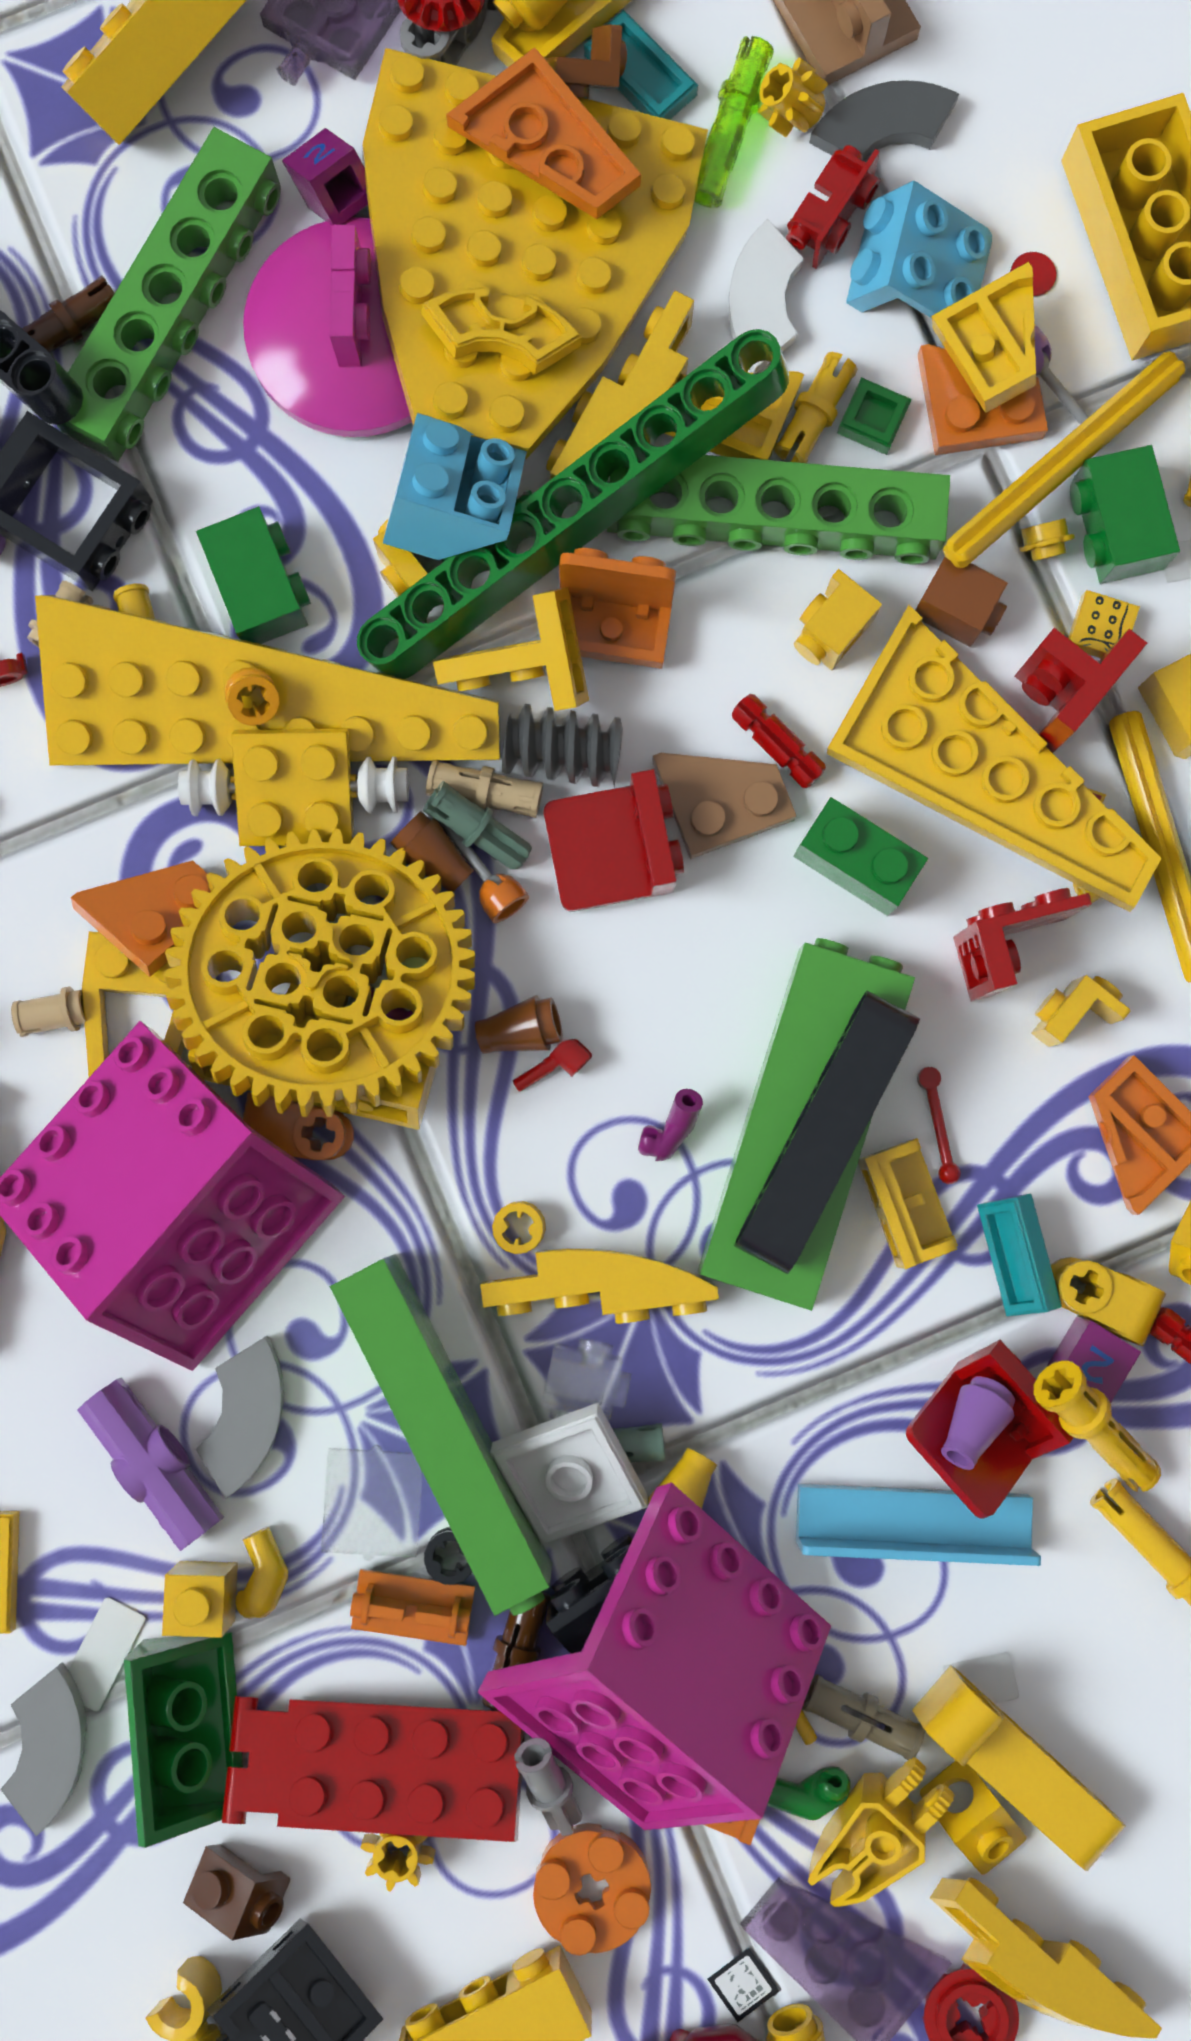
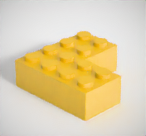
M1183 92L1078 124L1061 160L1132 361L1191 343V111Z

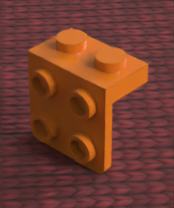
M578 548L574 550V553H562L559 563L560 589L567 587L569 589L581 657L662 669L676 571L666 567V563L662 560L647 556L634 557L629 562L609 559L607 553L593 548Z

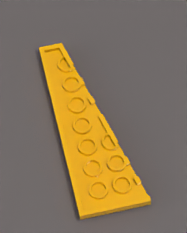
M56 595L35 596L49 766L189 764L191 759H195L198 764L215 763L216 759H221L223 763H233L231 733L234 730L349 728L350 762L364 761L366 757H371L372 761H391L392 756H396L397 761L500 760L498 700L439 686L434 687L396 678L393 675L358 669L330 660H320L287 652L288 650L208 631L203 632L166 623V621L135 616L110 610V608L89 605L56 597ZM254 667L266 672L271 677L279 693L280 704L277 713L270 721L262 725L249 726L242 724L232 716L228 709L224 693L226 682L234 672L242 668ZM251 685V692H249L247 687L242 688L239 692L244 703L243 707L252 708L253 701L257 706L264 702L265 699L262 696L259 685Z

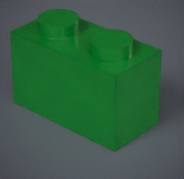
M1147 445L1086 459L1070 485V501L1074 513L1082 515L1087 534L1083 541L1084 555L1088 566L1096 568L1099 584L1164 570L1181 551L1153 446Z
M258 506L196 531L239 639L263 644L308 626L302 607L311 604L299 572L291 575L287 573L281 557L290 554L291 551L278 521L268 525Z
M832 797L829 798L793 855L794 858L886 916H889L899 906L929 859Z

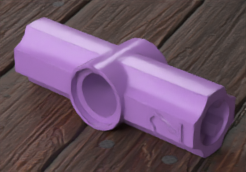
M122 1377L98 1391L77 1409L112 1457L111 1469L119 1484L135 1501L139 1503L144 1502L160 1526L166 1531L180 1551L224 1518L189 1470L191 1463L181 1443L166 1427L156 1425Z

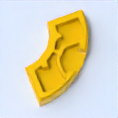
M477 287L451 291L422 304L421 315L455 359L473 352H499L519 360L536 375L581 347L583 336L574 325L550 306L525 295L524 300L506 294L491 293L490 288Z

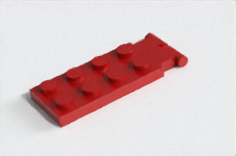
M235 1696L229 1751L249 1752L248 1767H227L222 1823L246 1824L247 1812L278 1814L277 1827L504 1842L518 1841L522 1774L515 1765L518 1762L515 1761L514 1757L518 1747L524 1742V1731L502 1712L313 1700H289L288 1711L257 1710L258 1697Z

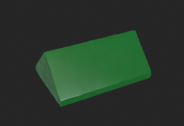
M227 1631L223 1637L172 1636L144 1639L124 1659L138 1846L146 1848L221 1821L227 1767H243L242 1752L229 1751L235 1696H237L232 1632Z

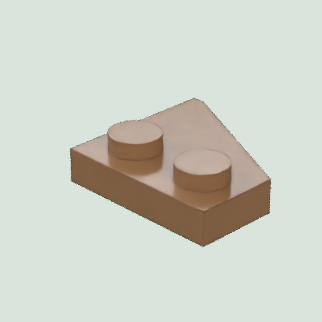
M658 753L652 757V762L661 785H668L673 816L690 859L795 821L797 817L777 764L670 753Z

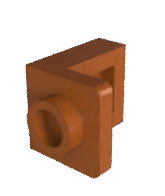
M609 24L593 28L591 60L558 56L544 58L577 98H589V88L605 89L619 87V77L623 75L627 62V48L622 40L621 25Z

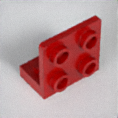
M1062 888L1035 896V901L1021 906L1022 910L1015 911L1013 902H1007L979 910V915L966 919L968 927L955 935L953 939L970 1002L992 997L1018 984L1015 974L1021 971L1019 953L1012 939L1006 940L1005 935L1066 920L1092 905L1090 894L1086 893L1071 897L1069 888Z

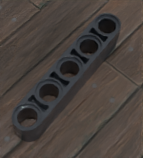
M0 310V383L43 421L53 425H60L70 421L82 407V389L50 352Z
M868 990L864 993L735 1241V1247L786 1274L792 1270L917 1029L920 1021L919 1017Z

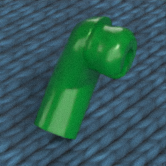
M830 1766L818 1770L798 1784L777 1777L767 1806L806 1820H818L847 1800L850 1790L849 1776L843 1769Z

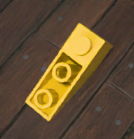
M561 1945L547 1952L542 1948H538L516 1960L511 1971L491 1980L490 1976H483L470 1982L459 1992V1997L439 2008L437 2004L431 2003L416 2010L406 2019L405 2025L402 2026L399 2041H583L592 2036V2010Z

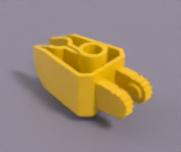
M916 1757L905 1762L889 1778L883 1773H864L850 1791L847 1800L839 1806L824 1827L812 1854L808 1883L813 1886L835 1870L843 1869L832 1882L830 1904L832 1906L842 1907L864 1902L925 1863L926 1831L948 1811L955 1795L950 1788L941 1783L927 1793L917 1804L910 1800L907 1796L918 1787L927 1770L926 1766Z

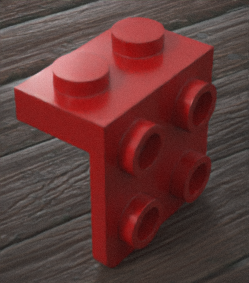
M654 769L631 773L630 786L552 800L544 807V818L561 905L565 910L575 912L674 893L677 882L675 875L684 873V863L679 840L668 841L664 819L673 818L672 802L668 785L657 786Z
M1001 1340L958 1361L906 1428V1437L910 1444L969 1510L980 1519L989 1517L997 1511L1033 1459L1069 1444L1074 1438L1062 1428L1059 1422V1415L1056 1412L1047 1411L1036 1401L1033 1394L1035 1377ZM974 1377H986L1002 1384L1013 1394L1015 1398V1403L1012 1407L1014 1419L979 1457L975 1467L971 1470H966L950 1463L942 1455L941 1449L947 1440L960 1388L964 1385H969Z

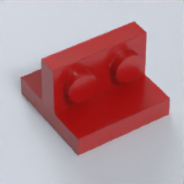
M1053 628L1015 674L1014 677L1023 683L1021 687L1029 698L1042 706L1051 705L1057 710L1039 733L1048 743L1046 747L1052 753L1076 732L1147 645V642L1130 628L1098 662L1056 628Z

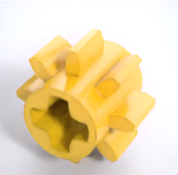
M800 57L794 62L792 68L779 63L765 75L761 83L759 95L763 104L758 109V113L769 121L768 126L783 137L787 138L793 127L805 133L819 121L824 112L825 97L822 91L825 90L828 84L816 74L815 68Z
M372 1833L364 1834L360 1846L365 1852L373 1853V1857L367 1864L365 1875L372 1876L377 1873L382 1879L386 1880V1889L389 1892L392 1891L395 1883L406 1879L414 1887L418 1886L421 1871L417 1863L424 1865L433 1864L436 1849L428 1845H422L427 1836L376 1835ZM391 1841L396 1848L407 1845L409 1847L408 1855L405 1856L399 1849L390 1853L387 1850L389 1842Z

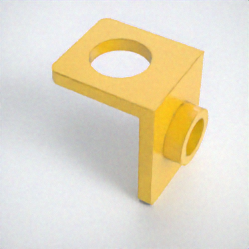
M955 1760L920 1790V1796L923 1798L941 1783L947 1787L955 1782H966L972 1786L973 1800L969 1807L959 1813L947 1811L938 1821L955 1845L979 1873L985 1875L1023 1844L1027 1837L977 1772L967 1763L965 1766H962Z

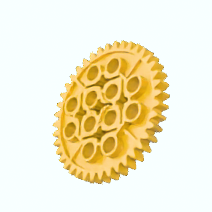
M311 829L308 842L304 844L300 843L293 831L288 832L286 847L279 848L277 843L270 837L266 838V853L261 856L249 846L244 848L246 863L242 866L229 858L225 859L224 864L227 877L223 878L220 875L209 872L206 877L211 892L193 889L191 895L194 906L197 909H180L179 914L185 927H174L171 929L170 933L176 947L168 948L165 952L168 964L172 967L164 971L167 986L171 988L170 991L166 992V997L170 1009L176 1010L171 1014L176 1029L185 1030L181 1036L186 1049H196L194 1055L200 1068L212 1065L210 1070L217 1084L231 1077L230 1086L233 1095L238 1097L252 1087L251 1095L253 1102L258 1107L270 1095H274L277 1112L281 1114L289 1107L292 1100L298 1101L302 1117H308L314 1102H321L326 1116L332 1117L336 1108V1101L344 1100L351 1114L357 1113L359 1096L365 1095L377 1107L380 1106V1089L386 1087L397 1097L402 1095V1076L417 1084L422 1082V1069L419 1063L437 1068L440 1064L439 1053L436 1047L452 1050L454 1047V1037L450 1031H463L464 1014L461 1011L471 1010L472 994L468 991L475 989V972L470 970L475 968V951L468 949L472 947V933L470 929H463L465 927V913L463 909H454V893L452 891L441 892V877L436 874L424 879L425 862L422 860H418L406 867V851H403L404 848L398 849L390 857L386 856V841L382 838L371 849L365 848L363 833L358 832L350 844H344L340 829L334 830L329 842H322L317 829ZM315 883L328 885L325 890L319 892L305 890L308 886ZM371 895L385 898L382 902L374 905L361 902L362 899ZM337 914H344V915H346V916H340V918L338 919V922H337V923H329V922H328V921H334L335 918H336V916H337ZM252 920L257 922L253 927L246 930H236L233 928L240 921ZM300 932L314 935L311 939L302 943L289 940L294 934ZM272 943L274 954H268L264 962H260L257 970L255 959H262L265 952L269 951ZM354 945H365L370 948L368 952L362 955H350L345 952V950ZM411 957H420L428 961L425 965L418 968H409L401 964L404 960ZM385 964L388 980H382L379 988L375 989L372 1000L369 984H374L377 981L378 976L382 974ZM228 970L240 972L237 978L228 982L215 980L220 973ZM282 983L298 985L296 990L286 995L272 992L276 986ZM340 995H348L356 999L350 1006L344 1008L334 1007L329 1004L333 998ZM396 1008H406L414 1013L408 1019L402 1021L393 1020L386 1016L388 1012ZM306 1015L315 1016V1020H308L305 1028L296 1026V1022H303ZM268 1034L282 1037V1040L276 1046L270 1048H260L255 1045L259 1038ZM324 1047H333L340 1051L336 1058L329 1061H319L312 1057L316 1051Z

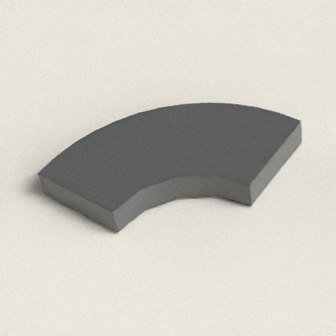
M910 80L889 81L863 88L838 102L824 115L812 131L809 144L830 155H833L836 150H842L846 145H851L861 152L863 156L862 161L875 149L879 150L889 144L911 143L931 149L954 109L959 93L933 83Z

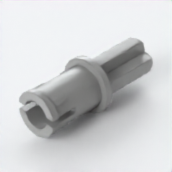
M541 1738L529 1739L518 1747L514 1757L515 1761L518 1762L515 1765L527 1783L526 1795L528 1800L536 1810L542 1812L551 1830L559 1829L562 1836L570 1835L573 1833V1825L582 1820V1812L572 1794L573 1781L567 1770L558 1766L551 1752L552 1748L546 1740Z

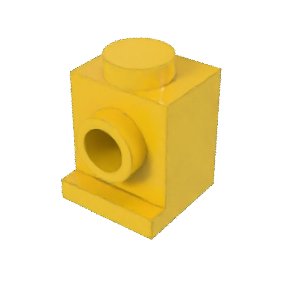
M839 568L832 575L825 595L828 599L823 594H818L799 618L805 625L801 635L793 643L795 649L806 660L815 665H819L822 662L830 670L834 669L874 622L882 606L877 599Z

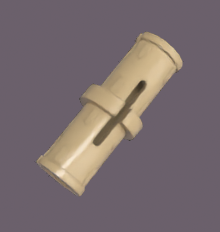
M432 760L427 777L426 796H431L434 790L438 789L439 784L445 781L449 786L458 791L459 794L483 810L489 807L537 818L542 798L543 782L522 780L496 774L495 768L483 766L482 770Z

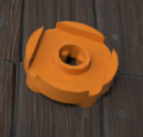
M585 1823L573 1826L572 1834L562 1836L559 1833L548 1843L537 1866L533 1899L538 1918L551 1937L559 1941L563 1948L572 1955L581 1956L589 1952L602 1953L613 1950L630 1940L637 1933L639 1927L645 1924L649 1916L651 1894L649 1867L638 1845L622 1832L619 1835L612 1830L602 1829L600 1824ZM591 1874L595 1881L606 1880L609 1886L602 1891V1899L591 1901L589 1898L583 1899L578 1895L577 1892L582 1889L581 1878L584 1875Z

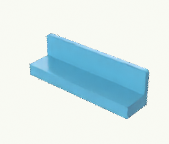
M798 1484L796 1544L803 1555L1041 1566V1555L1032 1549L1033 1497L1028 1494L1009 1493L993 1515L980 1519L969 1510L953 1491Z

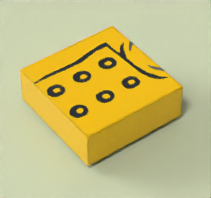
M1086 590L1081 596L1068 639L1087 654L1101 658L1129 628L1133 630L1140 607Z

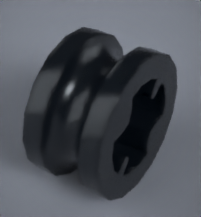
M446 1527L438 1530L431 1537L424 1552V1564L427 1573L435 1581L444 1585H455L466 1580L472 1574V1570L468 1562L464 1566L457 1562L455 1570H447L443 1568V1558L435 1555V1549L438 1545L445 1549L447 1541L457 1542L451 1528ZM459 1546V1548H458V1549H459V1553L462 1554V1555H464L463 1552H462V1550H461V1548H460V1546Z

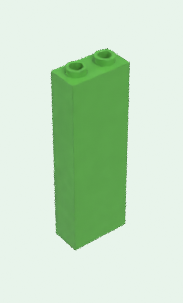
M816 938L814 945L805 942L798 950L697 1273L811 1311L814 1307L871 1119L801 1255L788 1274L740 1250L734 1244L864 993L868 990L905 1010L915 977L901 973L903 965L899 962L874 955L870 956L869 962L847 956L849 950L847 946L823 938Z
M397 1254L383 1258L329 1286L494 1616L510 1609L513 1616H516L535 1607L545 1599L542 1591L550 1586L552 1561L490 1454L492 1442Z

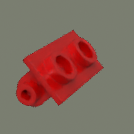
M851 145L844 146L842 150H836L814 185V189L829 197L827 202L808 192L793 217L789 220L787 224L789 232L786 235V239L796 249L803 250L807 245L815 250L812 263L813 268H818L828 251L835 255L840 250L851 229L852 224L848 220L857 207L865 210L873 199L881 180L875 176L880 151L877 149L873 151L867 162L862 161L863 156L861 152Z

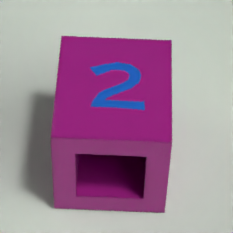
M327 128L321 130L282 160L307 207L331 225H342L368 205L365 168L356 150Z
M1076 1316L1047 1366L1062 1360L1075 1363L1084 1372L1086 1384L1090 1388H1096L1104 1393L1111 1404L1141 1351L1092 1320Z

